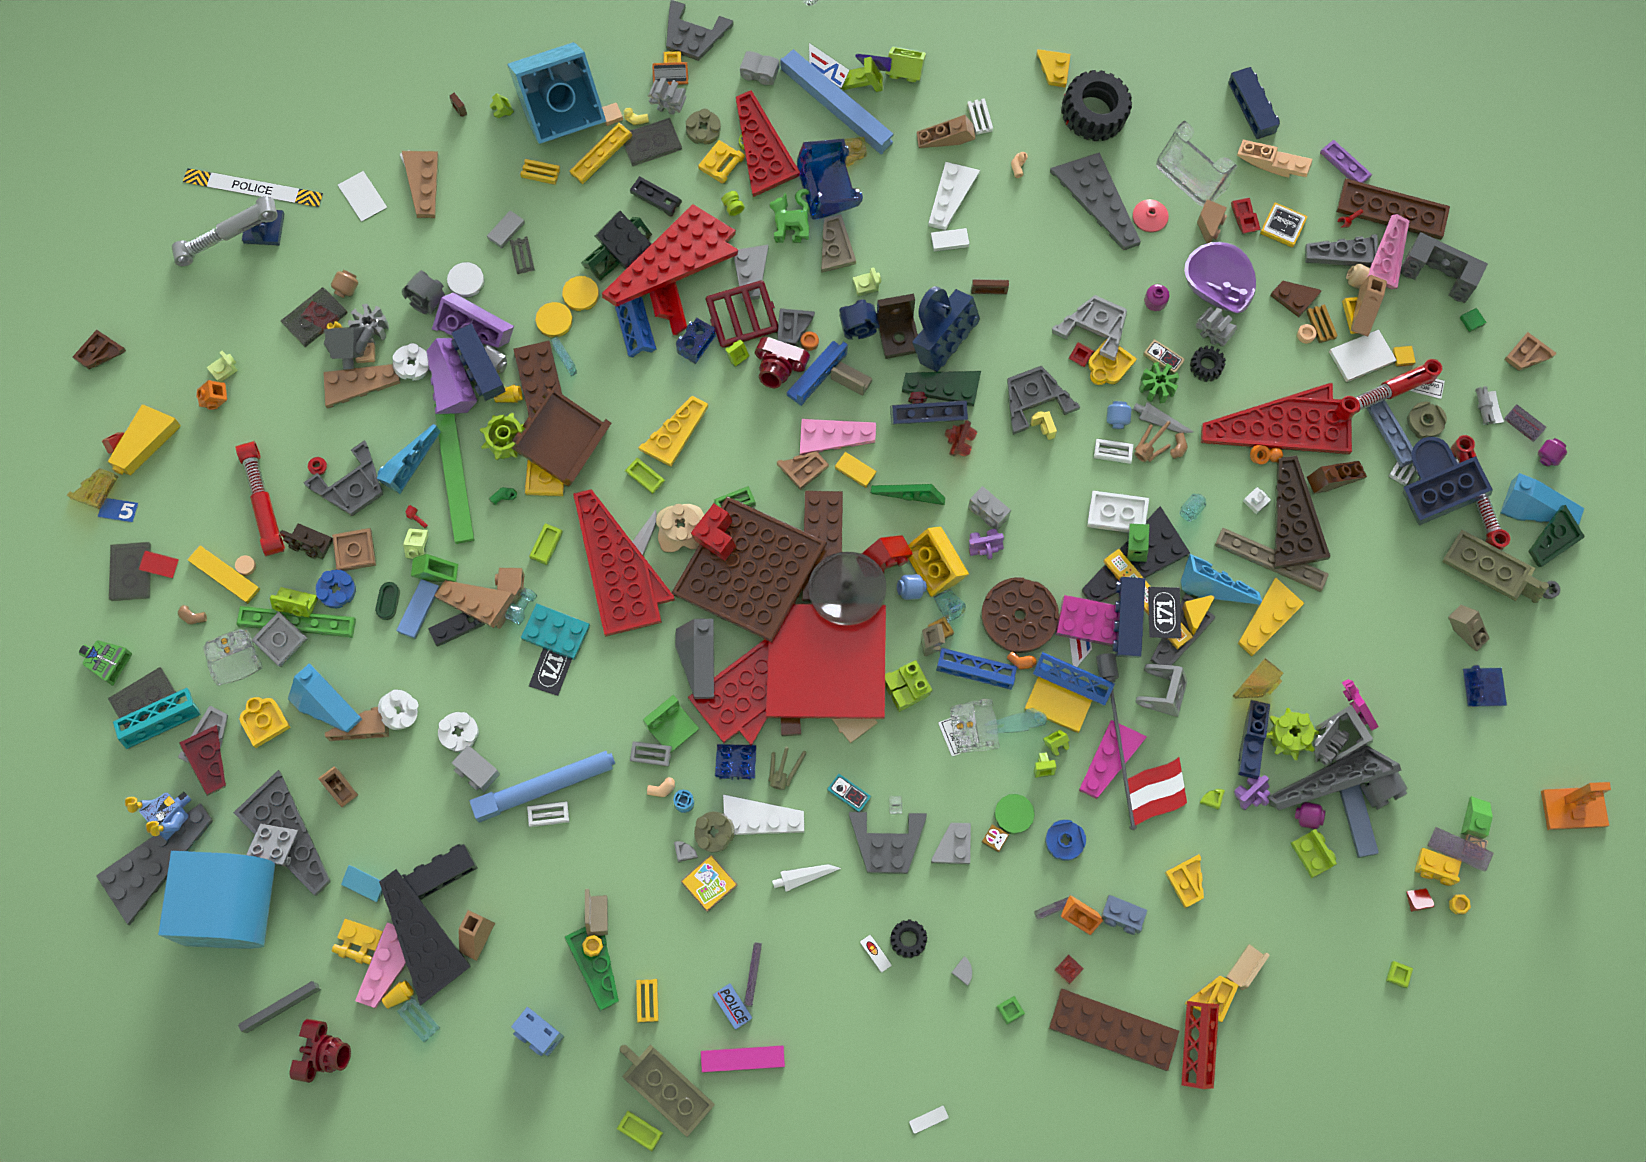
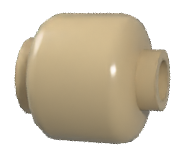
M1362 264L1350 267L1346 275L1348 284L1356 289H1360V285L1369 275L1370 268Z

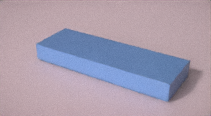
M421 579L396 630L398 633L416 639L435 599L434 595L440 588L438 585Z

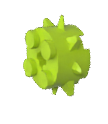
M510 413L507 417L505 415H492V419L487 423L488 426L479 430L486 439L481 448H489L495 455L496 460L499 458L518 457V452L512 449L515 444L512 440L518 432L522 434L525 430L522 427L523 424H520L514 418V413Z
M1286 708L1285 714L1280 718L1270 716L1269 719L1273 727L1267 733L1266 738H1270L1272 745L1276 747V755L1283 752L1282 754L1291 755L1294 760H1298V755L1303 750L1314 752L1315 749L1311 743L1314 735L1319 734V731L1314 730L1308 713L1291 712L1290 708Z

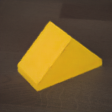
M1210 595L1184 603L1182 609L1191 634L1195 635L1215 598L1214 596Z

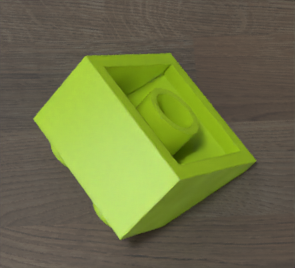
M892 47L888 54V57L892 59L890 72L886 71L885 74L893 79L903 77L910 82L920 80L926 53Z

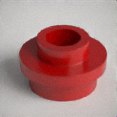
M314 457L308 462V470L311 474L315 475L318 473L322 475L325 473L327 463L323 458ZM320 463L319 467H314L315 464Z

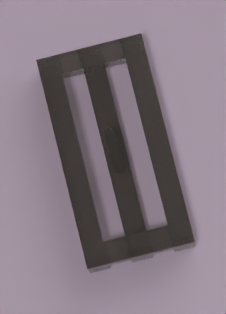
M526 236L524 239L517 238L516 241L510 240L517 274L535 271L528 237ZM522 244L526 245L530 263V267L528 268L526 266ZM516 245L519 247L523 269L519 267L515 249Z

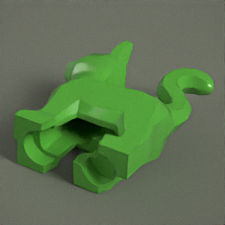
M800 189L795 194V200L802 206V210L786 211L788 207L786 193L783 194V197L776 198L775 201L770 202V208L775 213L774 221L777 232H774V239L776 243H784L786 230H795V234L792 235L793 243H801L802 238L809 240L808 213L810 208L809 204L802 199L803 195L810 193L809 190Z

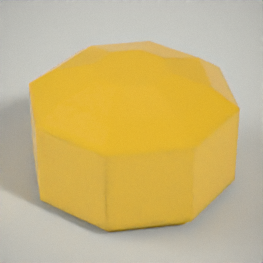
M1454 895L1449 900V908L1455 914H1465L1471 908L1470 900L1465 895Z
M593 935L586 937L582 947L586 955L593 957L599 955L603 945L601 939Z

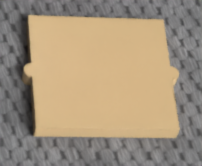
M832 719L839 728V733H843L850 743L878 723L875 719Z

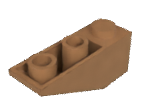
M962 115L917 131L919 148L953 146L975 140L973 123L966 115Z
M1369 275L1360 285L1351 331L1369 336L1385 294L1386 280Z
M499 568V573L495 574V585H498L497 590L511 592L515 595L497 622L496 626L498 629H501L523 594L525 574L522 568Z

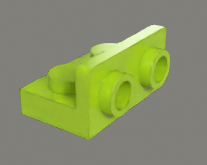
M280 587L276 596L271 595L269 598L272 609L308 618L318 601L317 595Z
M1316 829L1291 842L1292 847L1311 878L1337 864L1335 854L1327 848L1324 836L1317 832Z

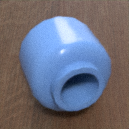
M1113 401V404L1108 406L1107 423L1113 425L1112 428L1124 429L1125 425L1130 424L1132 409L1127 405V402Z
M918 574L904 575L897 582L898 595L905 600L920 599L927 589L926 582Z

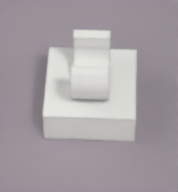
M1258 487L1243 500L1255 514L1271 501L1267 494Z

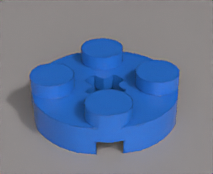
M342 570L323 572L316 584L318 599L329 608L337 609L343 607L342 605L353 600L356 593V586L352 577ZM338 585L341 588L340 591L337 590L336 593H333L331 588Z
M1059 820L1048 829L1045 843L1048 851L1055 859L1069 861L1077 858L1082 853L1086 845V835L1082 827L1073 823V821ZM1063 835L1071 839L1068 845L1061 843L1060 840L1063 838Z

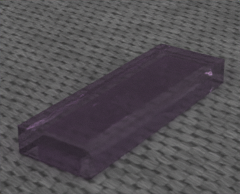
M1435 827L1427 845L1486 872L1494 854L1487 849Z
M757 942L753 945L744 1002L747 1007H753L762 951V943Z

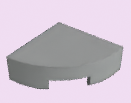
M680 841L674 842L678 862L698 858L696 851L690 845Z
M964 956L951 973L966 986H968L972 978V967Z

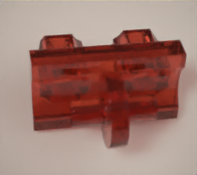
M966 420L959 427L953 425L952 429L945 431V436L949 438L947 443L952 444L949 455L955 456L959 454L966 457L970 454L972 446L964 442L966 439L973 441L977 434V430L970 427V421Z

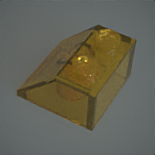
M1264 658L1234 693L1233 697L1235 699L1263 697L1266 693L1271 694L1282 682L1280 677L1283 675V672Z

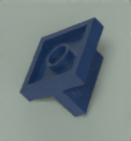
M276 210L277 218L274 221L262 222L243 232L242 242L244 244L280 246L284 211Z

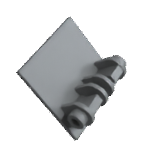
M1339 716L1334 721L1330 720L1325 728L1326 732L1322 736L1319 735L1315 740V762L1321 759L1320 761L1324 765L1331 764L1339 753L1338 750H1341L1349 740L1348 732L1344 730L1342 732L1339 731Z
M260 824L246 855L268 859L281 866L289 865L291 857H288L298 830Z

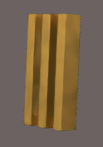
M1325 304L1321 305V307L1316 306L1314 309H1307V315L1311 325L1316 329V337L1319 343L1334 340L1338 337ZM1314 313H1316V316H1317L1318 321H1319V325H1320L1321 329L1323 330V333H1324V335H1325L1324 338H1323V336H1322V333H1321V331H1320V328H1319V326H1318V323H1317V321H1316V318H1315V316H1314Z

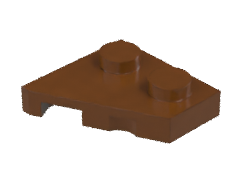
M1283 280L1270 296L1297 317H1300L1320 295L1321 290Z
M96 329L72 358L87 369H91L125 353L126 350Z

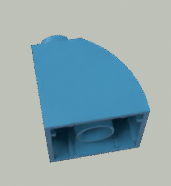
M574 42L507 64L524 114L539 144L606 122L585 52Z

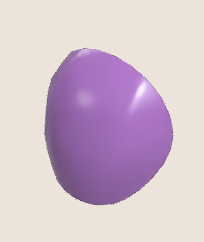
M1211 242L1200 246L1189 255L1184 270L1187 283L1196 295L1211 305L1226 311L1241 313L1248 308L1255 294L1256 276L1252 263L1241 249L1228 243Z

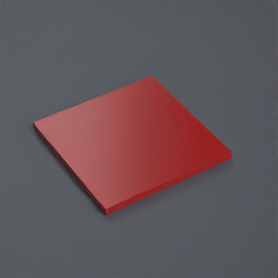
M794 604L773 642L768 641L766 718L885 719L886 605Z

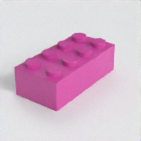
M1064 595L1062 597L1055 635L1112 647L1117 633L1113 632L1114 620H1117L1118 613L1114 612L1115 605Z

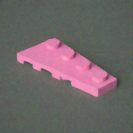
M1398 214L1391 216L1369 271V275L1386 280V287L1390 289L1398 288L1409 220Z
M802 419L800 455L804 456L815 451L820 453L829 449L837 450L846 446L854 447L875 443L876 423Z

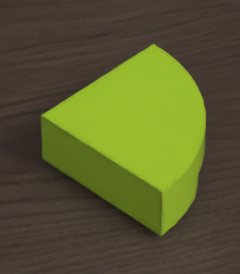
M1215 789L1207 792L1201 798L1200 804L1219 810L1225 790Z

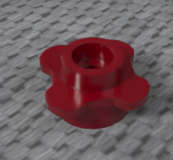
M925 392L910 393L908 402L912 404L927 402Z

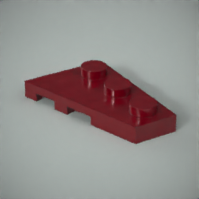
M217 725L179 742L206 796L226 787Z

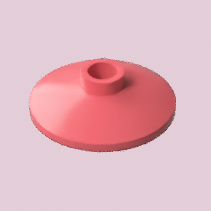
M1156 200L1141 201L1134 208L1133 221L1143 231H1160L1168 222L1169 215L1166 207Z

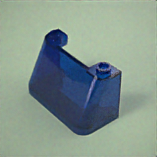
M844 138L803 142L797 157V168L800 171L803 189H807L810 192L805 197L813 220L822 219L858 207L863 201L862 192L858 188H852L845 160L849 156V147L845 144Z

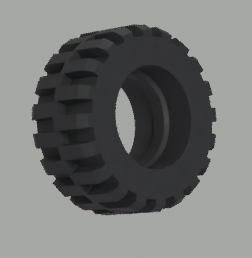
M1090 70L1089 73L1083 72L1072 80L1062 100L1061 113L1064 114L1063 120L1065 123L1069 120L1067 127L1070 130L1073 129L1075 131L1074 134L1077 136L1081 135L1086 140L1090 138L1093 139L1092 141H1099V139L1105 141L1109 137L1113 138L1122 130L1131 113L1132 96L1130 92L1128 93V87L1126 84H1122L1123 81L1120 78L1117 79L1114 77V74H1107L1103 70L1099 72ZM1093 97L1102 100L1109 107L1110 113L1098 114L1092 112L1085 106L1083 99Z

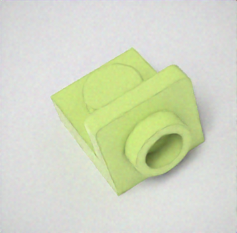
M874 267L870 268V273L853 277L857 295L862 296L879 291L881 277L879 272L876 273Z
M223 350L219 352L222 357L207 367L218 382L224 381L238 371L234 366L236 363L234 358L230 354L226 355Z
M408 530L403 544L406 558L413 559L425 554L424 548L428 539V530Z

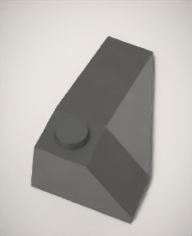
M693 619L676 628L675 647L694 699H714V620Z

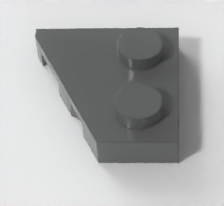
M780 308L777 340L796 346L813 320L815 311Z

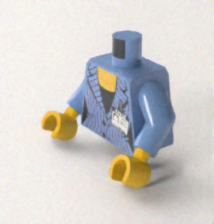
M184 791L175 799L168 793H164L156 799L141 800L139 803H137V798L128 797L125 799V806L130 813L136 812L139 808V812L148 821L146 824L147 832L151 833L152 836L160 834L167 841L188 819L189 815L182 808L191 799Z

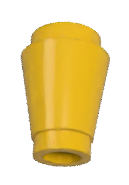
M515 385L506 387V392L494 397L496 403H518L523 398L521 387Z
M406 980L399 982L382 998V1002L389 1009L411 999V996L414 995V990Z

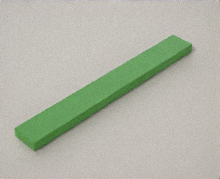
M455 413L435 414L437 427L441 431L438 436L455 544L475 541Z

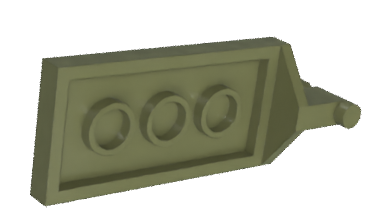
M1464 530L1460 531L1442 561L1514 601L1522 594L1531 599L1533 603H1538L1549 587L1547 582H1541L1532 577L1536 568Z
M651 1044L639 1057L628 1046H620V1052L633 1063L622 1077L679 1131L688 1137L715 1104Z

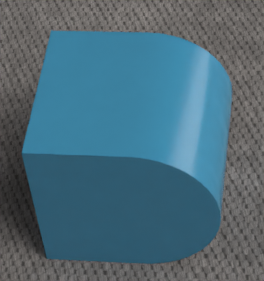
M171 851L158 935L183 946L237 949L264 947L275 862L241 854Z

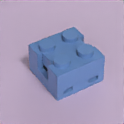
M526 1007L511 1026L515 1030L513 1035L524 1043L529 1041L531 1043L529 1048L540 1056L543 1054L549 1056L564 1037L529 1007Z

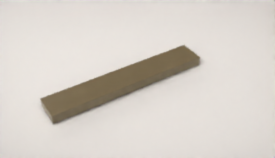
M1225 528L1221 529L1214 545L1319 592L1323 590L1329 575L1308 564L1274 569L1275 550Z

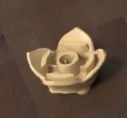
M676 504L662 509L657 514L656 524L659 527L658 542L663 552H675L682 546H686L689 549L698 548L699 544L695 542L691 532L704 516L700 507L691 504ZM684 523V527L680 526L677 528V524Z

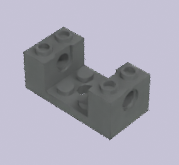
M1420 232L1404 259L1400 273L1406 278L1415 280L1421 268L1426 264L1432 269H1437L1447 276L1456 278L1448 296L1456 301L1466 303L1477 288L1488 263Z

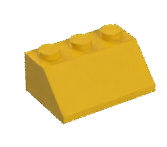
M941 526L927 528L908 544L913 553L908 559L916 573L926 582V590L931 597L953 587L969 575Z

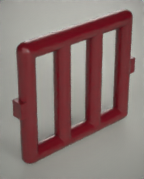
M763 280L708 295L705 298L711 316V326L714 327L719 345L722 348L732 346L734 342L739 340L745 342L778 332V323L773 310L775 306L773 301H770ZM755 289L760 290L771 325L764 329H760L749 291ZM742 294L753 332L742 333L731 296ZM725 300L736 337L725 339L714 301Z

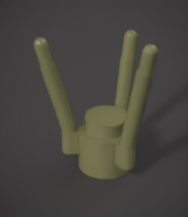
M785 747L779 771L776 772L775 752H772L768 780L770 782L769 786L779 790H785L786 786L789 787L793 776L806 755V751L802 752L788 778H786L787 774L783 773L789 748Z

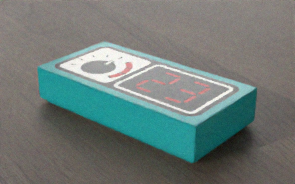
M840 774L836 776L827 789L828 792L857 812H861L871 798L869 794Z

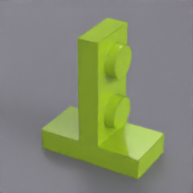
M871 57L864 58V67L849 70L840 89L843 91L872 85L876 92L883 91V75Z

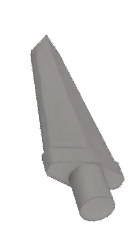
M1148 402L1145 407L1136 403L1133 410L1141 413L1139 419L1142 421L1144 420L1161 427L1167 421H1170L1171 423L1167 429L1178 433L1193 432Z
M656 510L632 541L642 555L656 525Z

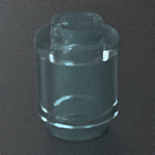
M1191 494L1181 506L1179 512L1181 517L1189 522L1195 520L1207 506L1205 497L1201 494Z

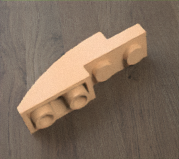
M1248 140L1242 141L1237 154L1241 159L1260 169L1288 178L1290 174L1307 178L1312 165V159L1278 152V147Z

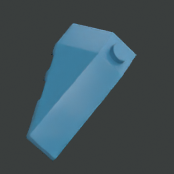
M433 424L391 458L385 466L379 469L377 479L383 485L401 494L441 431Z
M1519 473L1510 483L1500 513L1519 521L1535 520L1536 522H1550L1562 505H1566L1579 525L1584 508L1540 481Z
M1192 554L1189 555L1181 578L1182 590L1188 595H1196L1198 597L1212 595L1215 597L1214 599L1259 605L1262 603L1260 592L1239 580L1234 582L1228 576V573L1224 571L1222 573L1217 572L1211 568L1213 564Z
M310 663L294 676L288 700L301 713L308 714L317 720H322L346 733L362 720Z

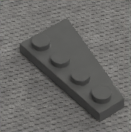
M1377 234L1371 235L1369 238H1363V236L1355 237L1354 240L1338 239L1337 242L1331 243L1329 241L1307 243L1305 246V263L1348 266L1362 264L1366 267H1371L1378 250Z
M1185 593L1180 603L1181 623L1190 632L1182 608L1186 601L1194 599ZM1208 611L1195 635L1191 634L1193 638L1179 649H1176L1168 638H1162L1150 661L1153 664L1172 666L1215 620V616Z

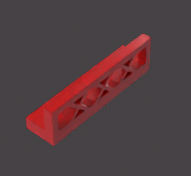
M1187 1001L1182 1086L1214 1089L1219 1004ZM1193 1006L1201 1007V1016L1197 1020L1193 1015ZM1195 1027L1199 1031V1038L1196 1041L1191 1036L1192 1030ZM1194 1048L1198 1052V1059L1195 1062L1190 1057V1051ZM1192 1069L1197 1074L1196 1083L1188 1082L1189 1072Z

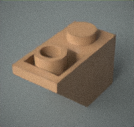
M1208 199L1197 221L1207 244L1211 243L1213 239H1217L1221 231L1218 227L1223 225L1227 218V215H1225L1227 207Z
M468 910L459 927V951L477 961L495 923Z

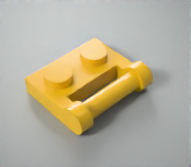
M718 140L700 162L698 168L720 183H725L727 176L739 162L743 161L745 155L741 151H736ZM730 156L733 157V159L728 163L722 172H718L721 169V167L726 163V161L730 158Z

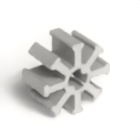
M661 78L659 82L655 80L648 95L650 97L649 103L651 105L659 104L657 110L661 112L666 108L669 114H674L675 110L680 113L687 97L685 95L686 90L684 88H677L678 83L672 81L671 85H669L666 78Z
M363 304V315L358 313L356 309L351 312L355 321L348 320L349 327H366L376 322H371L372 318L379 320L378 326L373 328L374 332L368 343L374 342L375 344L373 338L375 334L381 340L386 338L383 329H389V324L378 306H375V309L371 311L368 304Z
M1209 307L1196 323V328L1203 330L1200 333L1203 338L1209 336L1211 344L1216 345L1219 343L1221 347L1235 334L1237 326L1230 324L1233 319L1229 315L1224 318L1221 309L1217 308L1214 311L1212 307Z

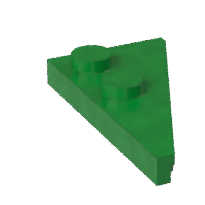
M932 484L871 486V493L874 495L945 505V497Z

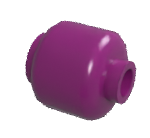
M1160 284L1150 286L1144 298L1146 307L1152 311L1163 310L1169 301V291Z
M1556 438L1546 440L1538 450V456L1541 458L1539 461L1547 467L1550 465L1558 466L1567 455L1566 444Z
M1303 802L1301 808H1296L1295 819H1299L1301 827L1318 829L1320 825H1324L1326 810H1323L1320 804Z

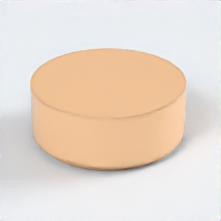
M1309 324L1302 325L1297 332L1298 340L1305 344L1311 343L1316 337V329Z
M244 555L236 560L235 568L241 575L247 576L255 571L256 563L250 556Z

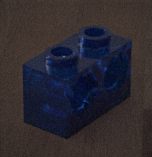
M696 317L694 322L688 324L686 333L678 338L676 342L677 353L696 364L716 337L715 328ZM698 331H703V332H704L703 334H700V335H699V334H696V332H698ZM688 345L694 346L693 348H690V349L685 348V347L688 346Z

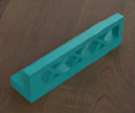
M185 688L113 721L118 740L128 749L201 714L199 708L193 702L190 690ZM186 696V702L176 704L179 698ZM164 705L168 706L166 711L162 713L158 712L160 707ZM150 714L147 720L139 721L142 715ZM127 722L131 723L127 729L121 731V725Z

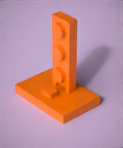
M1610 782L1588 783L1581 788L1542 790L1541 795L1547 830L1608 827L1609 821L1604 793L1611 790Z

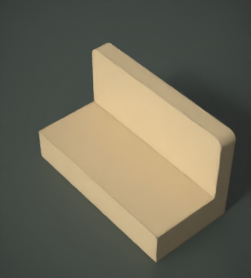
M1249 944L1226 976V979L1238 984V988L1241 990L1248 988L1270 955L1267 952L1262 954Z

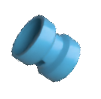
M684 789L676 792L673 798L675 808L681 813L691 811L694 807V799L691 792Z

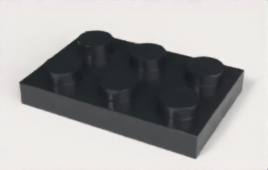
M621 210L594 235L625 270L651 245L648 239Z

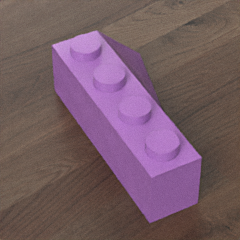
M455 293L441 298L432 330H441L452 335V332L472 323L481 342L497 348L509 343L514 329L513 325Z
M436 338L426 351L429 371L432 373L430 380L431 385L434 387L435 414L467 413L477 402L464 366L459 359V354L451 343L452 338Z

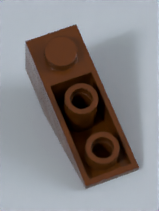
M1360 461L1321 466L1307 476V480L1315 494L1327 492L1365 479L1367 475Z

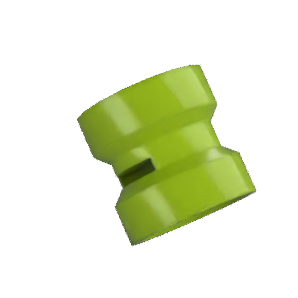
M730 191L721 198L723 205L727 207L729 216H737L745 209L742 201H739L740 197L736 191Z

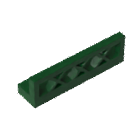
M632 217L630 219L637 229L639 227L645 232L644 236L647 239L652 235L640 217ZM602 244L581 262L584 268L590 269L599 281L620 263L617 260L614 262L609 261L610 253ZM600 262H604L605 269L599 274L595 266Z

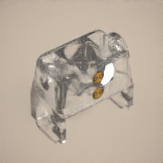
M237 629L205 642L203 646L211 678L218 686L244 679L263 669L259 654L247 629Z
M992 699L976 700L950 707L954 742L958 753L1000 748L997 721L992 706H994Z

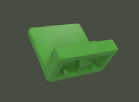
M674 695L643 719L645 727L661 745L672 747L671 753L699 730V727L681 708L678 699Z

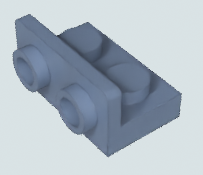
M1109 895L1101 917L1105 920V924L1112 927L1118 925L1123 927V931L1135 935V933L1139 934L1142 931V924L1147 910Z

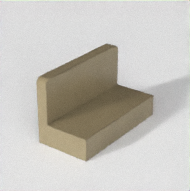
M839 362L836 368L833 367L831 370L832 380L862 396L872 382L871 377L842 362Z
M585 889V927L588 936L608 935L607 895L591 896L590 890Z

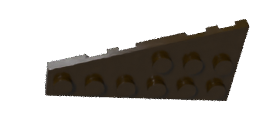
M1296 455L1279 458L1277 461L1274 569L1329 560L1331 556L1298 457Z

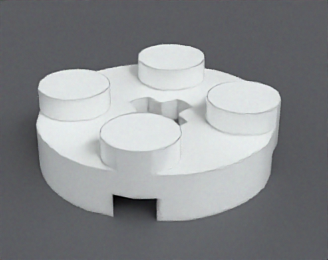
M414 343L399 348L393 355L394 372L405 380L406 378L412 379V381L422 379L429 371L427 352ZM408 360H414L415 365H408Z
M393 690L380 699L378 712L381 713L383 718L381 720L388 728L401 730L409 727L416 720L418 702L407 692ZM399 706L401 713L397 714V710L394 707Z
M465 712L451 713L439 722V740L449 750L462 752L467 745L472 747L476 738H478V726L475 720ZM456 728L463 729L460 737L456 734L453 735Z

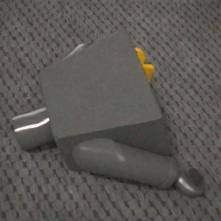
M372 318L370 321L376 322L366 327L342 328V325L337 321L334 324H327L328 329H324V346L332 359H342L343 369H354L353 358L363 357L368 341L374 332L373 328L379 324L377 318Z

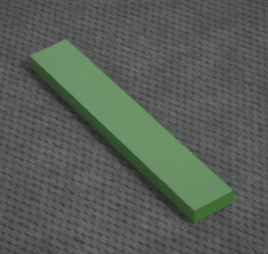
M240 606L236 625L262 629L278 611ZM281 612L302 633L353 638L356 623L355 617L311 613L308 618Z

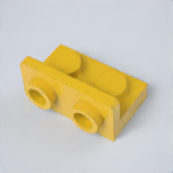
M1421 848L1415 872L1420 873V876L1423 878H1434L1440 880V883L1443 885L1452 886L1460 882L1458 874L1462 861Z

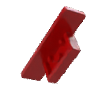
M676 282L650 292L655 317L668 319L672 333L675 336L687 328Z

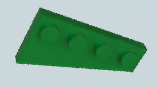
M583 927L566 935L564 938L599 1011H602L619 1002L605 935L597 936L601 939L603 948L599 955L590 957L584 953L582 947L586 937H589L586 927Z

